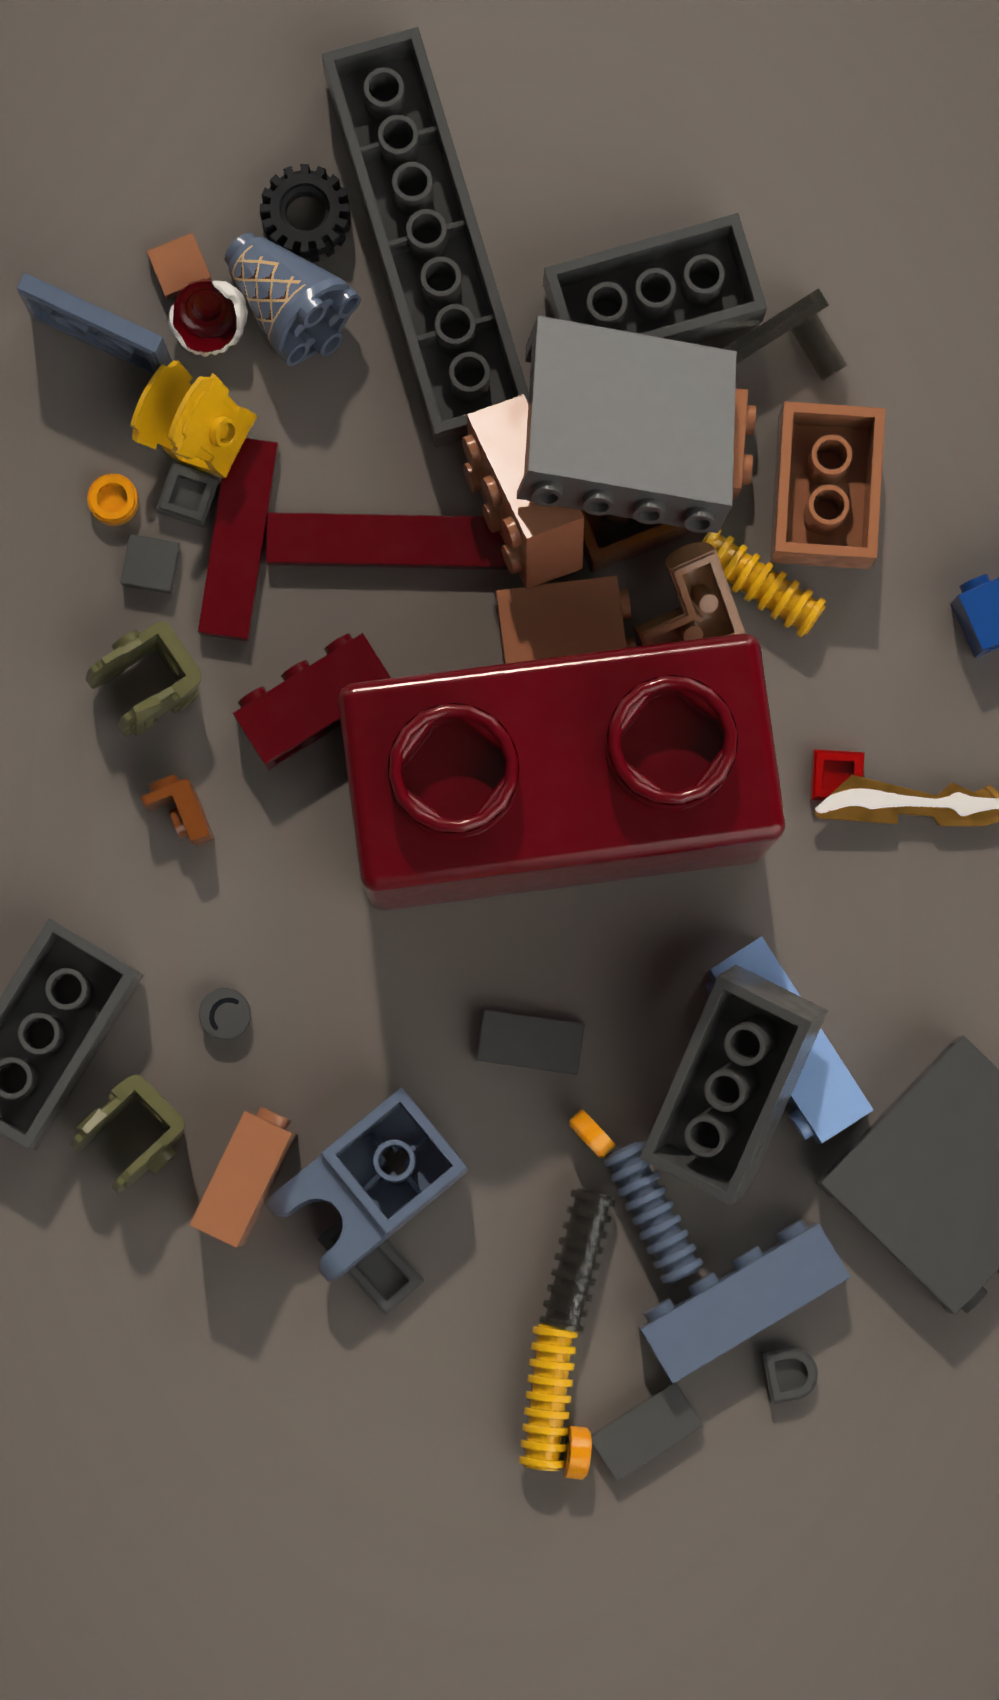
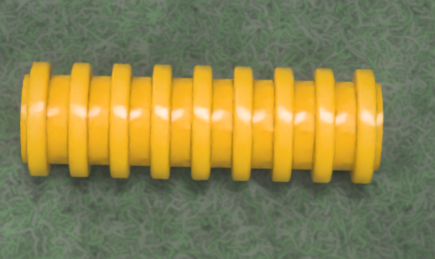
M721 528L718 533L708 532L702 542H707L716 549L726 580L732 585L731 591L737 593L740 590L745 594L744 600L750 602L753 599L758 602L757 609L763 611L765 608L771 611L770 617L776 620L777 617L783 619V626L787 629L790 626L796 628V635L800 638L804 634L807 635L826 606L824 604L826 600L823 597H820L819 600L813 598V591L809 588L806 591L800 589V582L796 579L792 583L785 579L787 573L782 570L778 574L772 570L774 564L768 562L766 565L760 562L761 555L755 553L753 556L746 552L748 550L746 545L742 544L740 547L735 545V538L733 536L723 537L721 535Z
M538 1323V1326H533L532 1333L537 1334L536 1342H531L530 1348L535 1351V1358L529 1359V1366L534 1368L533 1374H529L527 1377V1382L532 1383L531 1390L526 1391L525 1398L530 1399V1406L524 1408V1415L528 1416V1423H523L522 1431L527 1432L526 1439L521 1440L520 1447L525 1448V1455L519 1456V1464L530 1469L559 1471V1469L564 1468L565 1461L560 1459V1453L566 1452V1444L562 1443V1436L568 1435V1428L563 1427L564 1420L569 1419L570 1412L565 1410L566 1403H571V1395L567 1394V1387L573 1386V1379L568 1378L569 1371H573L575 1363L570 1362V1356L576 1354V1347L572 1346V1338L578 1337V1331L573 1330V1327Z

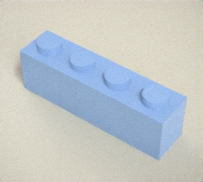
M762 936L707 971L708 976L712 980L705 985L709 994L718 975L738 965L800 996ZM820 1028L789 1098V1102L795 1111L788 1114L800 1136L804 1140L812 1136L816 1144L824 1143L873 1111L870 1103Z

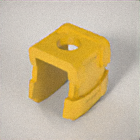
M173 360L167 366L161 365L146 385L135 408L130 423L133 428L132 439L155 450L157 444H159L176 461L188 467L226 478L258 416L252 411L238 406L228 396V388L214 373L210 377L199 376L191 385L189 382L193 377L180 361Z

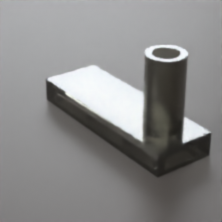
M819 288L723 348L737 351V364L791 330L822 381L847 366L846 361L817 313L829 306Z

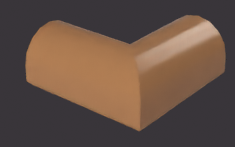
M697 542L682 546L668 555L665 565L681 607L633 627L638 647L745 633L716 549L707 542Z

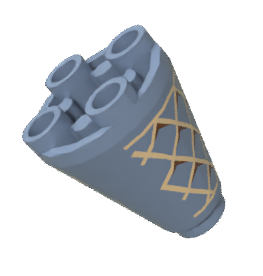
M245 233L235 239L228 247L224 260L229 266L231 277L239 291L243 293L249 309L273 351L288 366H295L315 356L317 353L327 357L335 352L343 341L341 331L351 314L358 308L361 296L340 277L264 237H256L253 233Z

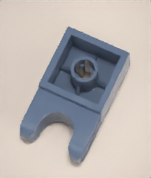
M401 1087L272 1194L266 1206L274 1216L289 1217L304 1206L315 1202H325L338 1209L342 1216V1232L336 1244L321 1258L319 1268L321 1275L329 1282L340 1278L468 1173V1168ZM394 1150L398 1156L404 1151L409 1155L404 1162L407 1169L404 1173L397 1176L394 1171L390 1175L382 1171L387 1165L384 1157L387 1152Z

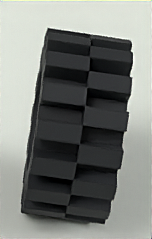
M300 164L301 170L293 172L292 166L283 169L284 176L281 178L275 174L270 179L271 187L269 189L265 187L262 193L263 202L260 204V216L263 230L269 241L302 258L310 257L312 263L320 261L319 255L325 253L327 257H330L335 253L334 247L337 244L339 246L344 244L346 241L345 233L350 231L351 211L345 187L341 188L340 180L334 174L329 177L325 168L317 166L316 171H312L309 164ZM305 196L317 199L325 209L322 223L309 231H301L294 228L286 218L289 205L295 199Z

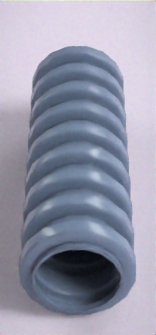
M636 1141L606 1156L607 1159L603 1161L605 1168L611 1167L614 1174L610 1178L612 1182L618 1181L621 1188L617 1192L620 1197L625 1195L628 1201L624 1205L626 1211L632 1210L635 1215L631 1220L633 1225L639 1224L642 1229L639 1237L641 1240H647L649 1246L646 1248L648 1255L654 1254L656 1261L653 1262L655 1269L661 1268L664 1274L660 1277L662 1283L672 1284L698 1271L700 1266L703 1265V1261L701 1258H695L693 1251L696 1250L694 1243L688 1244L685 1237L689 1233L686 1228L681 1230L678 1223L682 1219L679 1214L674 1215L671 1210L675 1205L673 1200L667 1201L664 1193L667 1192L666 1186H659L658 1184L659 1172H653L650 1164L640 1159L642 1150L645 1147L644 1142L638 1143Z

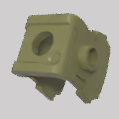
M158 621L140 634L137 630H133L119 638L112 645L113 651L92 665L87 671L85 678L89 686L95 689L103 684H107L142 658L154 651L158 652L177 682L160 693L154 694L133 706L129 712L121 717L118 729L126 737L131 733H134L135 736L141 734L158 723V718L170 710L172 713L176 711L180 713L195 701L199 695L201 671L171 626L165 621Z
M140 1075L129 1076L111 1089L112 1093L108 1096L110 1101L102 1109L96 1108L75 1128L77 1133L70 1144L76 1152L82 1150L134 1099L166 1130L145 1153L137 1158L115 1180L112 1189L117 1194L132 1186L148 1169L155 1175L160 1172L177 1155V1152L172 1147L184 1135L185 1121L183 1117Z

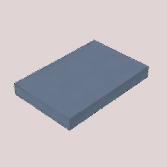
M24 272L17 290L31 318L153 375L161 365L167 366L172 362L162 336Z

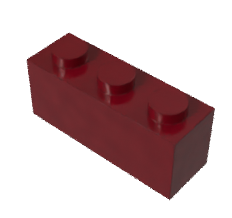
M350 633L337 638L324 648L327 655L311 665H309L307 660L295 664L281 675L284 680L281 684L268 692L264 687H259L238 701L241 708L235 711L233 715L268 771L341 726L338 695L343 687L351 683L391 678L363 633L355 638H352Z

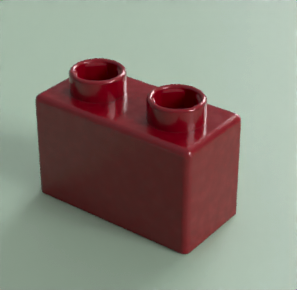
M742 633L351 683L343 687L338 695L360 878L371 905L378 910L386 911L750 864L757 862L782 836L785 830V816L762 651L759 641L750 634Z

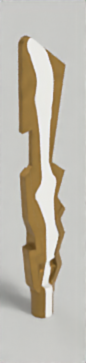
M851 775L814 809V815L819 819L898 824V814L933 817L938 826L983 827L999 822V791L993 786L988 785L972 792L951 782L938 795H933Z

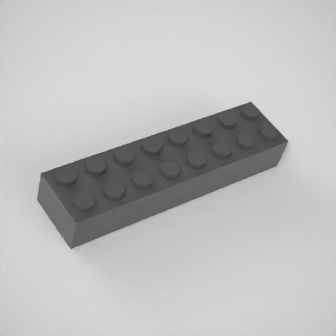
M415 27L323 53L322 62L326 82L435 446L439 447L460 441L462 437L467 436V414L523 394L527 402H529V392L419 28Z

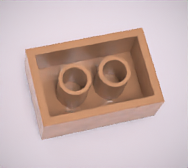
M523 394L467 414V436L462 437V445L468 462L463 464V472L467 484L473 493L480 491L485 504H482V511L486 524L491 533L499 531L504 541L501 550L509 572L511 574L518 572L525 588L529 589L583 569L584 516L579 509L561 506L544 507L532 501L516 499L517 490L524 476L528 402Z
M784 401L778 415L770 548L771 563L870 570L877 559L886 408Z

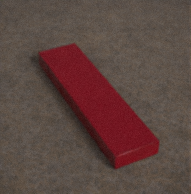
M246 438L227 477L221 478L198 627L199 635L249 642L267 527V512H269L279 449L278 442Z

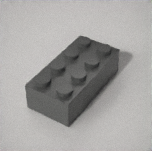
M739 213L544 268L543 286L552 316L555 319L687 343H696L762 324L767 310Z
M50 918L0 997V1133L28 1150H37L144 976L142 973Z
M738 965L718 975L640 1159L730 1206L733 1205L751 1187L828 1010Z

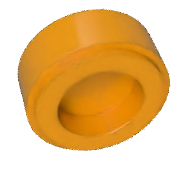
M111 473L97 478L92 483L88 491L87 502L90 511L99 522L108 526H121L128 523L136 515L139 508V495L135 486L128 478L120 474Z
M583 1109L579 1110L569 1120L568 1125L599 1158H605L616 1147L609 1136Z
M568 1426V1435L564 1439L566 1452H563V1460L565 1461L563 1476L564 1478L583 1480L587 1476L590 1467L591 1431L588 1427Z

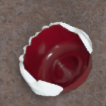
M201 279L190 282L179 292L175 303L170 308L168 318L170 330L180 344L188 352H192L195 355L201 354L203 357H207L210 354L216 356L218 353H224L230 346L236 345L243 335L248 315L246 300L242 292L226 281Z

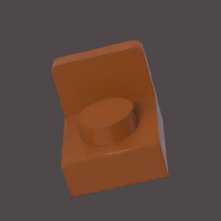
M177 775L162 778L149 785L151 793L140 797L143 806L148 811L175 801L177 808L169 810V814L180 839L189 836L191 843L196 847L215 839L194 785L188 778L180 781Z

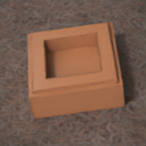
M193 232L146 251L167 301L177 297L179 292L190 282L201 279L212 280Z

